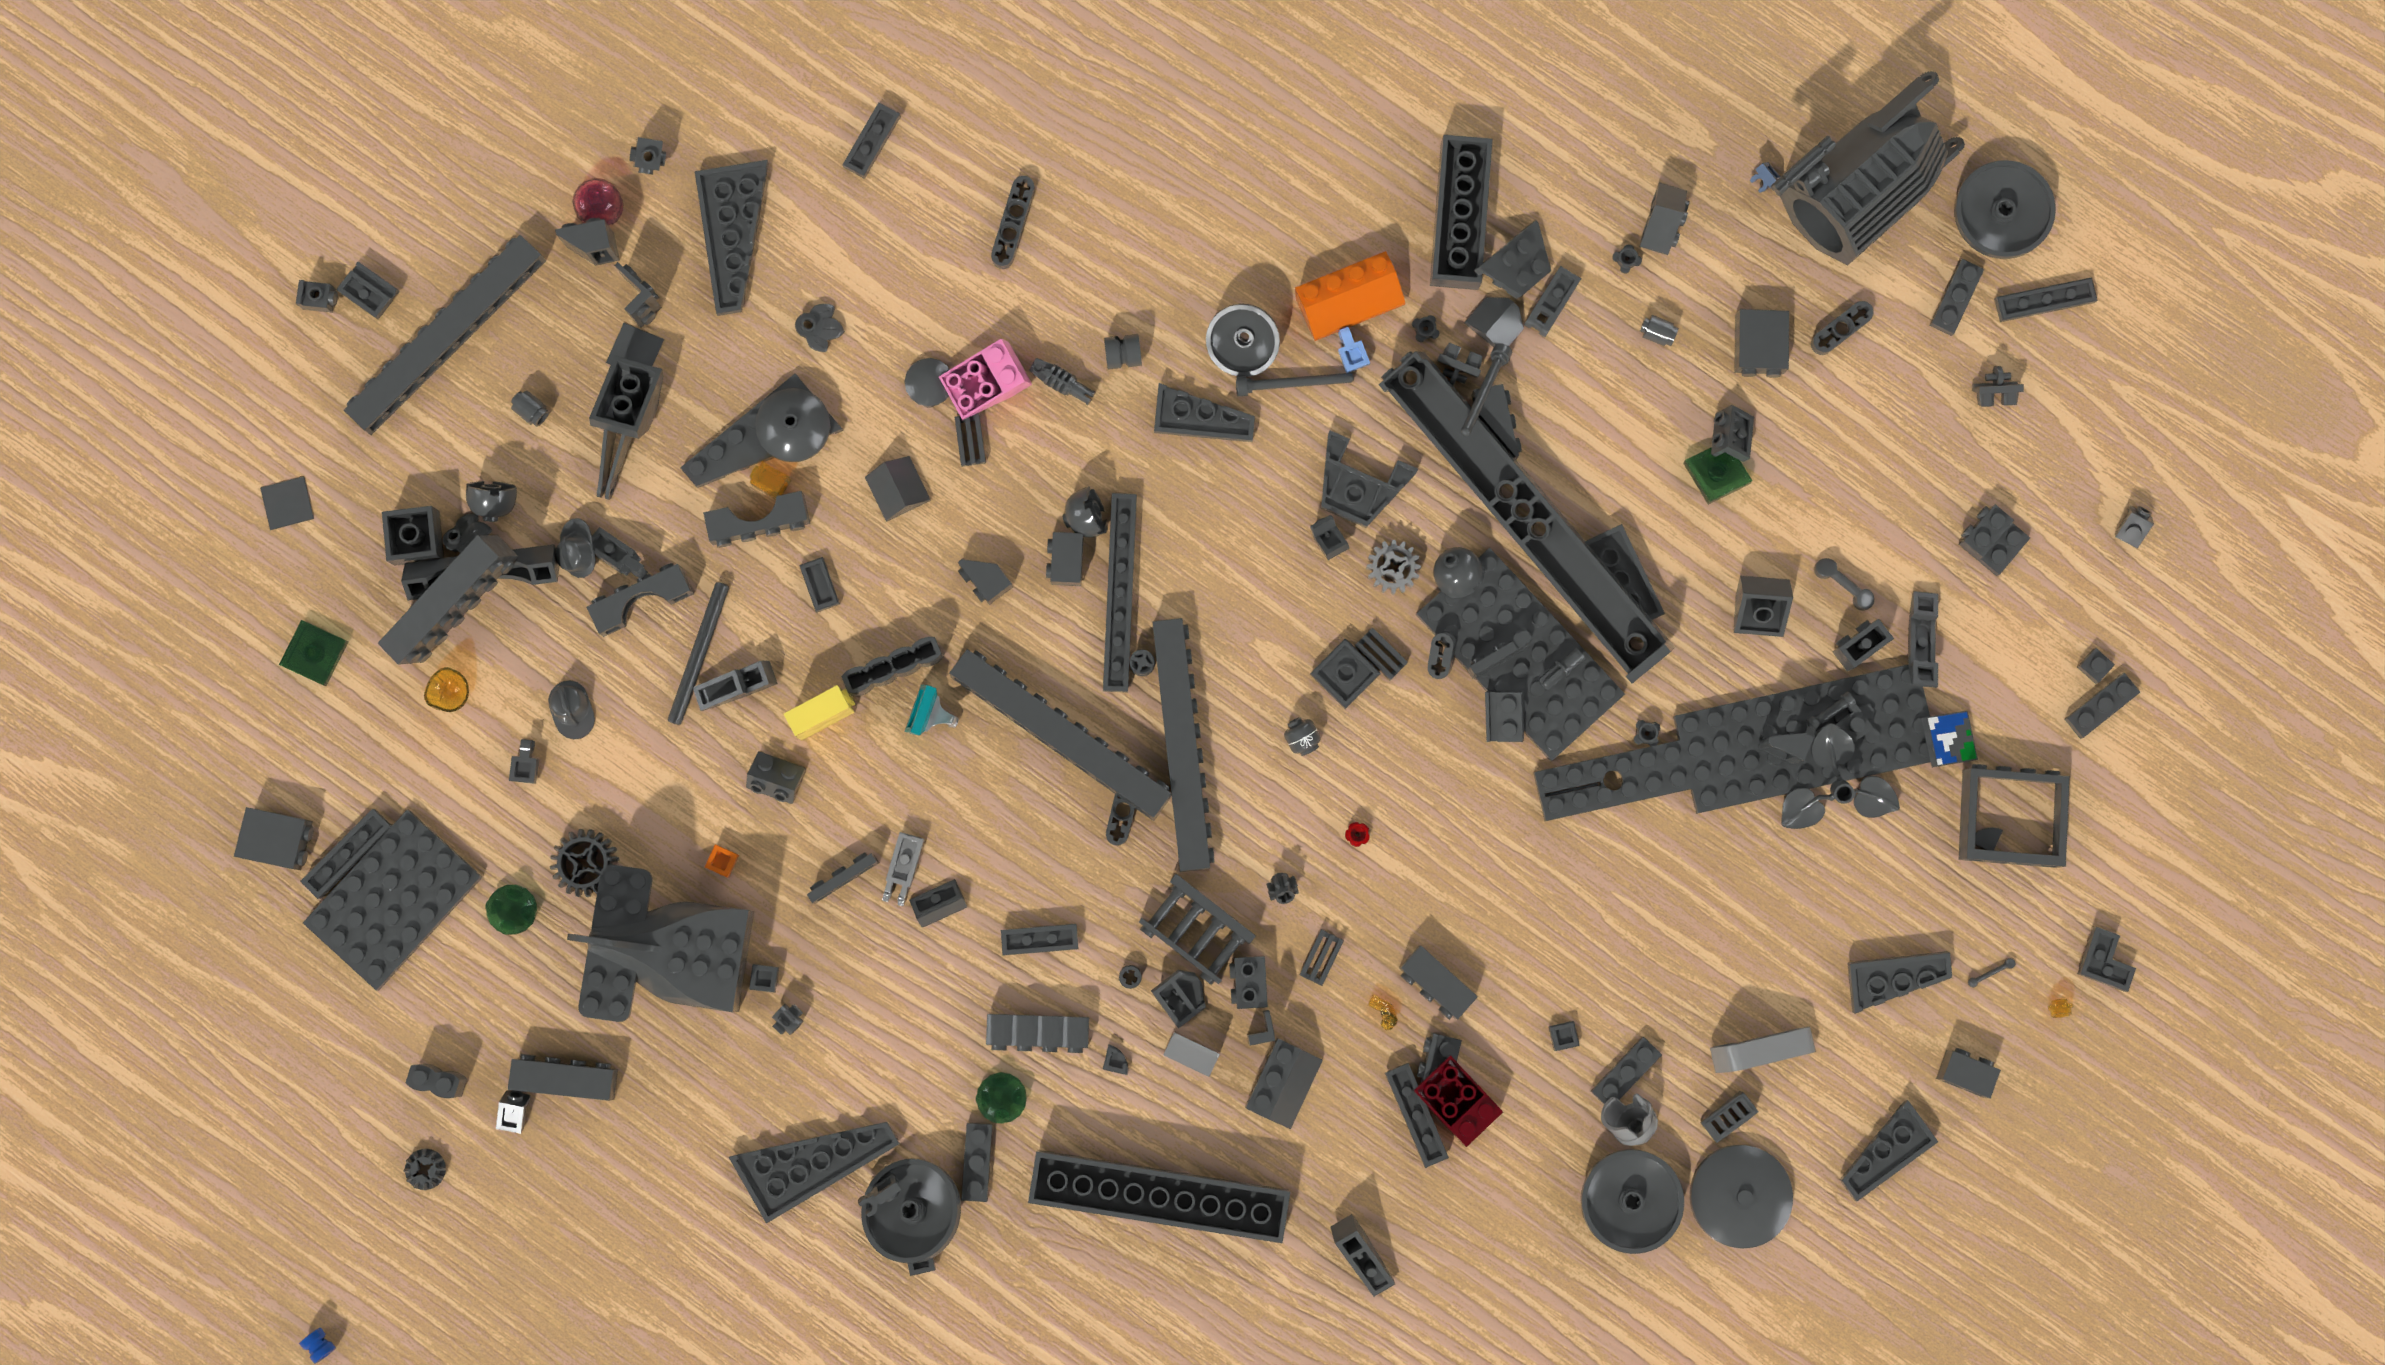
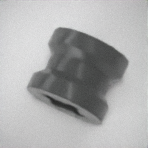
M1137 650L1130 657L1131 670L1137 676H1147L1154 670V657L1149 651Z

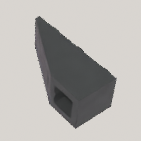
M1503 384L1494 385L1487 396L1479 417L1517 460L1519 453L1522 452L1520 439L1515 438L1513 430L1516 428L1515 416L1510 414L1508 405H1511L1510 394L1508 390H1504ZM1480 389L1473 391L1471 395L1473 403Z

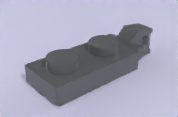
M600 527L592 535L595 556L619 573L627 576L631 572L641 580L648 573L644 569V565L639 563L641 558L635 550Z

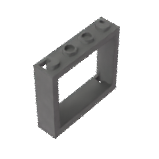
M1972 764V768L1962 770L1958 860L2051 868L2066 867L2070 776H2060V771L2052 770L2045 771V774H2036V769L2022 768L2020 772H2012V767L1997 766L1996 770H1988L1987 765ZM1978 778L2055 784L2052 855L1975 849Z

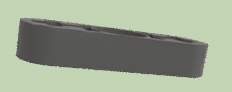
M1865 301L1855 303L1812 338V350L1818 355H1826L1872 319L1874 314L1873 307ZM1864 309L1866 311L1864 317L1861 316L1853 322L1851 318L1858 313V310ZM1838 322H1844L1848 325L1849 331L1847 334L1837 332L1836 324ZM1831 334L1833 338L1826 344L1827 348L1825 346L1820 347L1818 345L1820 339L1824 340Z
M1116 794L1106 829V838L1110 844L1120 846L1128 839L1135 808L1127 803L1131 809L1129 815L1126 817L1118 816L1116 806L1127 802L1122 798L1118 799ZM1113 818L1118 821H1128L1127 826L1122 824L1121 833L1124 834V837L1119 838L1118 841H1114L1113 836L1110 835V831H1115L1117 823H1112Z

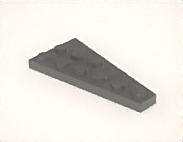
M796 374L792 375L680 467L697 488L725 478V476L739 470L748 469L752 465L774 458L766 452L758 440L755 427L757 413L763 402L780 390L798 388L811 392ZM829 414L831 423L829 435L842 432L843 429ZM789 418L786 424L789 426L793 425L795 419Z

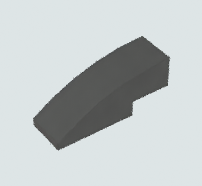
M758 661L740 670L730 671L693 687L700 711H704L762 691L778 683L770 661Z

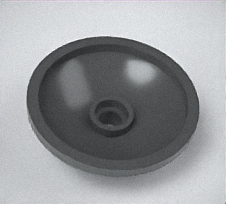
M1233 304L1219 311L1211 320L1206 333V347L1210 358L1221 370L1233 376L1249 377L1265 371L1274 362L1280 347V334L1273 318L1263 309L1251 304ZM1241 333H1247L1249 338L1243 339Z
M788 388L772 394L763 402L757 413L755 427L760 444L771 456L785 462H801L812 458L824 447L830 434L831 423L825 405L816 395L803 389ZM789 418H794L795 423L789 426L786 424Z

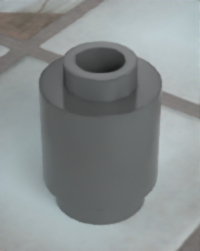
M1651 315L1650 319L1645 317L1640 331L1644 333L1642 338L1662 346H1672L1679 328L1675 327L1672 322Z
M520 391L511 400V409L530 425L540 426L549 415L546 405L529 391H524L523 393Z

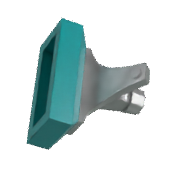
M921 685L904 732L920 736L923 732H927L932 726L937 724H947L948 727L955 728L959 719L941 707L936 688L929 685Z

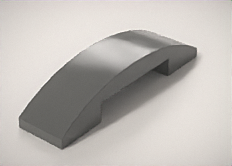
M1916 591L1912 593L1908 628V663L1910 680L1913 686L1938 687V663H1935L1938 594Z

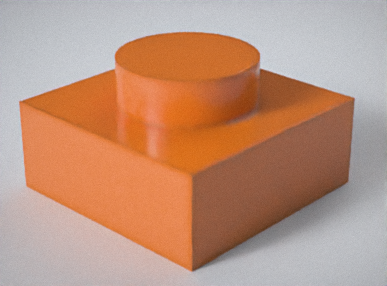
M715 844L705 868L729 878L739 855Z

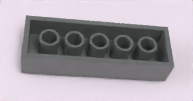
M1443 135L1440 146L1430 286L1479 290L1481 286L1482 275H1478L1474 270L1484 260L1493 139Z
M477 535L385 634L378 644L398 665L425 662L432 655L431 650L448 638L447 633L464 621L466 612L480 604V597L485 592L491 591L498 584L497 579L514 567L515 564L513 562L519 556L499 535Z

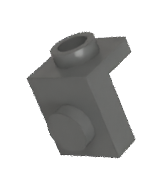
M2130 505L2128 515L2116 531L2115 537L2138 549L2154 525L2151 512L2141 506L2135 508Z
M1332 515L1319 519L1310 526L1313 538L1327 560L1350 549L1348 542L1337 528Z

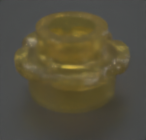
M2067 999L2052 1000V1005L2048 1006L2052 1018L2071 1016V1008L2074 1007L2073 1004L2067 1003Z

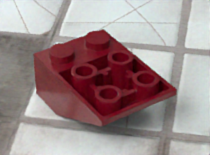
M1451 1055L1413 1090L1465 1147L1469 1146L1503 1113L1499 1106Z

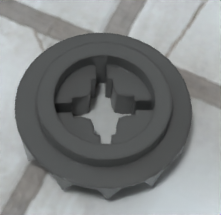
M421 1149L413 1152L406 1160L403 1171L407 1178L406 1181L414 1188L429 1190L442 1182L446 1173V1165L443 1157L438 1152L432 1149ZM420 1163L423 1165L433 1163L428 1170V1176L425 1174L416 1175L421 1169Z

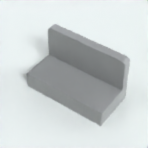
M1175 1032L1163 1054L1208 1077L1220 1056L1219 1053Z

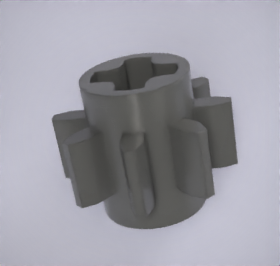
M1286 873L1275 874L1271 878V883L1266 884L1270 900L1276 899L1279 904L1290 903L1294 899L1295 894H1299L1295 876L1289 878Z
M784 1004L772 1016L776 1021L772 1027L780 1034H784L786 1031L791 1035L804 1022L800 1018L803 1012L795 1004L790 1008Z

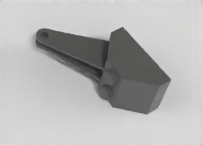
M617 356L613 358L589 417L591 426L604 429L597 497L602 498L605 492V499L610 500L612 498L632 437L641 438L651 427L658 409L664 377L661 368ZM616 433L622 434L610 472Z

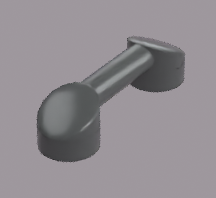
M1824 558L1815 564L1814 572L1816 576L1821 579L1831 577L1854 596L1853 604L1858 610L1865 611L1873 606L1875 598L1872 591L1869 589L1862 590L1838 571L1834 560Z

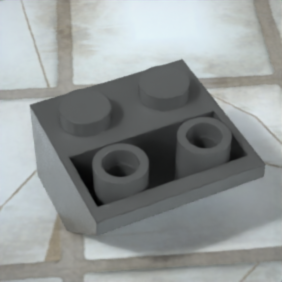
M591 218L583 224L568 223L562 225L560 229H555L556 235L568 249L595 266L620 261L614 232L604 219Z

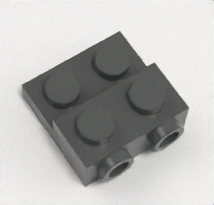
M1994 504L1989 508L1985 506L1976 516L1979 521L1974 526L1970 524L1961 534L1963 540L1958 545L1994 575L1999 576L2029 541L2030 537L2012 523L2014 519Z

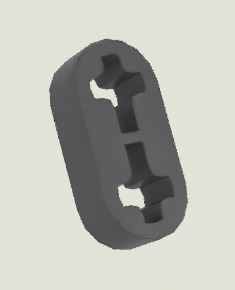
M1448 631L1438 633L1431 642L1428 672L1435 679L1445 678L1452 670L1456 639ZM1443 637L1446 638L1447 643H1450L1449 646L1445 647L1444 653L1441 652L1442 644L1438 643ZM1441 657L1443 658L1442 666L1446 667V669L1438 673V668L1434 667V665L1439 663Z

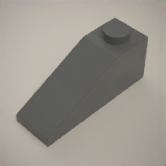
M1352 1214L1330 1226L1336 1246L1373 1297L1395 1285L1394 1279L1367 1234Z

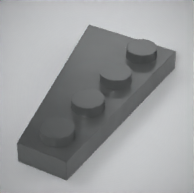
M1159 383L1154 433L1253 442L1255 416L1212 403L1210 400L1201 399L1189 395L1187 392L1175 390Z

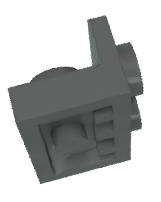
M1730 405L1717 412L1714 417L1711 454L1716 457L1726 452L1742 462L1749 460L1754 416L1734 405Z
M1431 1033L1430 1037H1426L1423 1046V1052H1427L1425 1062H1420L1417 1077H1421L1420 1083L1450 1055L1457 1061L1462 1040Z

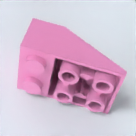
M999 339L939 376L962 420L1011 398L1032 385L1010 343L1003 339Z

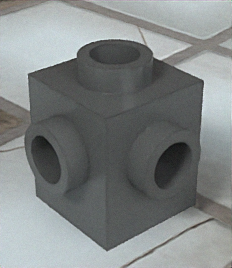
M637 137L636 147L631 146L629 161L634 162L633 167L639 168L638 173L653 175L654 170L659 171L660 166L665 165L666 152L662 151L663 141ZM645 152L651 153V160L646 161L644 159Z

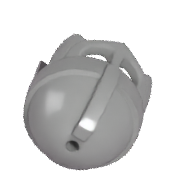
M1637 1093L1633 1096V1103L1626 1106L1616 1097H1611L1604 1104L1601 1112L1603 1125L1620 1143L1627 1146L1642 1145L1648 1142L1657 1129L1658 1120L1651 1103Z

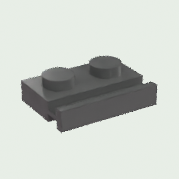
M360 262L356 263L353 271L351 270L336 289L377 320L380 319L392 303L395 295H398L400 292Z
M1486 691V742H1523V691Z

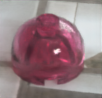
M592 178L585 180L575 190L572 200L574 212L582 223H586V220L591 218L604 219L608 225H613L618 221L623 212L624 203L620 192L615 185L605 179Z

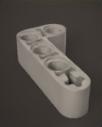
M1803 1027L1739 1043L1711 1047L1710 1051L1715 1073H1725L1814 1053L1816 1049L1811 1028Z

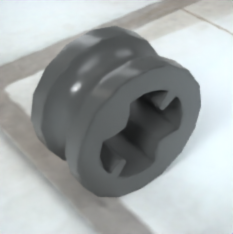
M1129 965L1120 971L1119 980L1125 988H1135L1141 982L1142 975L1137 967ZM1133 970L1135 971L1134 976L1138 977L1135 983L1132 981V984H1127L1123 974Z

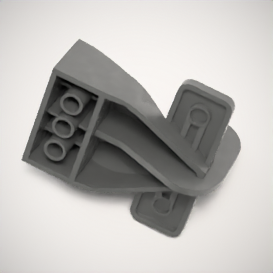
M605 866L600 873L589 936L569 933L567 936V940L588 944L578 1005L580 1014L587 1018L615 1022L627 1020L632 1011L636 982L656 997L670 1003L732 1013L739 1012L755 911L696 902H677L648 911L653 882L651 873L645 869L626 866Z

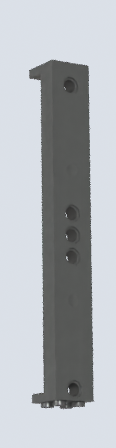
M1410 351L1400 360L1402 364L1398 368H1391L1382 375L1383 381L1379 386L1384 392H1390L1628 673L1626 678L1631 684L1667 656L1675 646L1479 416L1471 434L1467 437L1461 434V429L1471 406L1425 352L1415 351L1412 353ZM1409 371H1414L1417 374V381L1413 385H1410L1406 380V375ZM1505 484H1510L1514 489V493L1510 498L1502 494V487ZM1520 503H1526L1529 506L1530 512L1528 516L1523 517L1518 513ZM1536 522H1542L1546 526V532L1543 536L1537 535L1534 532ZM1632 637H1640L1643 640L1644 645L1642 649L1636 650L1631 646L1630 641Z

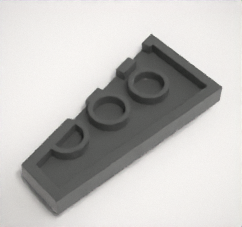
M1622 524L1585 541L1652 620L1665 614Z
M1948 951L1847 962L1851 1005L1854 1014L1871 1006L1883 1004L1885 1001L1895 997H1902L1914 990L1923 989L1952 978L1951 957Z
M1905 1100L1845 1172L1840 1181L1854 1201H1859L1938 1143V1141L1911 1103Z

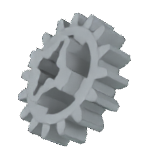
M1392 540L1391 546H1388L1384 541L1382 542V549L1375 547L1373 551L1376 556L1369 555L1368 557L1373 563L1366 566V569L1372 570V573L1368 575V579L1375 578L1376 580L1373 586H1383V593L1389 588L1392 595L1395 594L1398 588L1401 593H1404L1405 585L1412 588L1414 584L1411 579L1417 580L1419 575L1415 571L1421 569V565L1415 564L1419 559V555H1411L1414 548L1405 549L1404 541L1400 546H1397L1396 540ZM1393 551L1399 552L1403 554L1405 557L1401 558L1395 555ZM1383 555L1385 563L1377 568L1378 559ZM1390 562H1392L1394 565H1401L1398 567L1396 573L1393 569H1387L1390 565ZM1410 566L1409 575L1404 580L1402 572ZM1382 578H1390L1393 580V583L1387 582Z

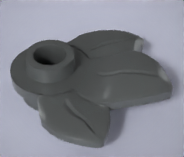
M818 304L811 309L810 313L801 314L796 319L795 329L797 333L806 338L809 347L815 351L826 352L828 348L827 340L837 339L845 332L842 325L832 318L835 311L833 305ZM809 321L812 324V328H805L804 322Z
M469 513L458 519L454 528L444 534L443 544L447 549L461 553L477 535H489L492 529L487 524L478 522V515Z

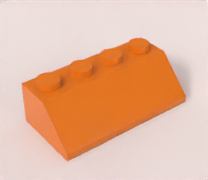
M1386 251L1295 287L1297 304L1314 341L1405 305L1397 273Z

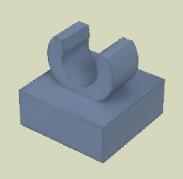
M1765 162L1755 169L1758 174L1752 176L1750 181L1753 183L1757 179L1763 180V186L1758 190L1761 193L1769 187L1771 189V185L1780 176L1769 162Z

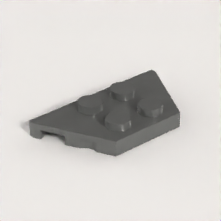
M1537 220L1529 224L1474 270L1478 275L1484 273L1493 279L1492 284L1505 289L1508 294L1516 299L1524 295L1551 272Z

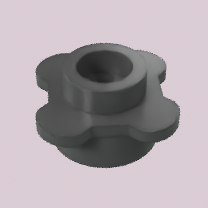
M1626 245L1620 252H1615L1612 256L1613 261L1618 263L1620 271L1624 274L1629 273L1631 268L1639 266L1642 262L1641 257L1638 256L1632 245Z
M1429 315L1413 320L1412 326L1416 330L1415 338L1418 342H1424L1428 338H1438L1439 330L1436 329V318Z
M1644 720L1638 721L1636 723L1637 734L1634 736V742L1638 745L1645 743L1649 744V746H1656L1659 742L1657 737L1658 731L1661 729L1660 725L1656 722L1645 723ZM1646 731L1649 732V736L1645 735Z

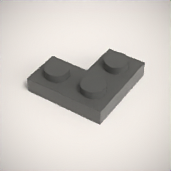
M2093 927L2077 973L2078 975L2123 992H2128L2136 968L2113 960L2120 935L2099 927Z

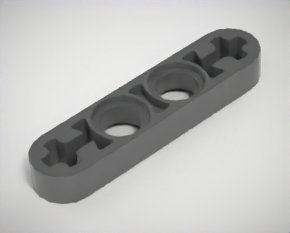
M1028 176L1017 177L1011 187L991 253L993 264L999 269L1009 268L1017 252L1035 193L1033 180ZM1027 183L1030 190L1024 191L1023 200L1019 199L1020 188L1018 186ZM1020 205L1024 212L1021 216L1014 217L1010 214L1011 207ZM1006 228H1013L1016 230L1017 235L1014 239L1007 240L1003 237V231ZM1000 242L1007 246L1006 255L1009 258L1004 259L1003 262H999V258L996 256L997 254L1001 255L1004 247L1002 244L999 245Z

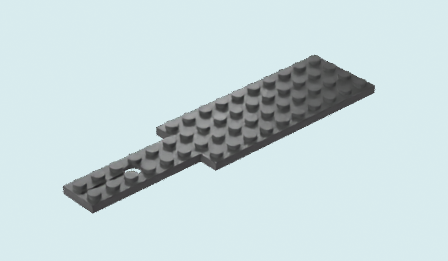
M1908 664L1673 716L1678 741L1534 772L1544 821L1691 790L1695 811L1698 814L1788 794L1796 788L1812 789L1830 785L1837 780L1832 764L1827 767L1818 766L1812 757L1811 747L1805 760L1793 765L1760 750L1758 743L1771 736L1806 733L1815 738L1806 720L1811 716L1816 717L1839 701L1841 695L1846 692L1853 696L1857 706L1874 729L1854 742V754L1847 763L1837 764L1843 780L1848 781L1930 763L1922 718L1930 717L1923 686H1913L1911 684ZM1846 707L1823 723L1821 727L1823 728L1829 723L1836 724L1849 715L1850 711ZM1616 771L1621 775L1623 782L1618 790H1610L1604 785L1603 778L1607 772Z

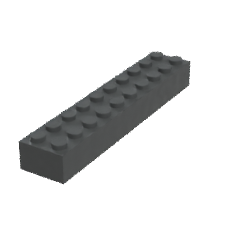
M1037 1150L1028 1203L1283 1244L1290 1190Z

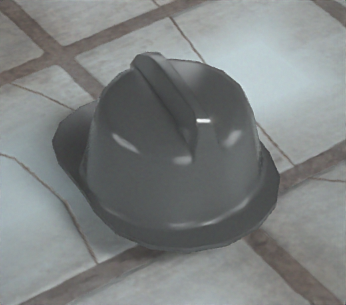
M580 518L571 519L564 525L560 535V543L555 551L558 565L577 578H585L590 575L594 570L596 562L590 528Z
M571 680L557 684L551 690L548 701L555 726L559 733L573 740L587 736L593 729L595 718L585 688L578 682Z

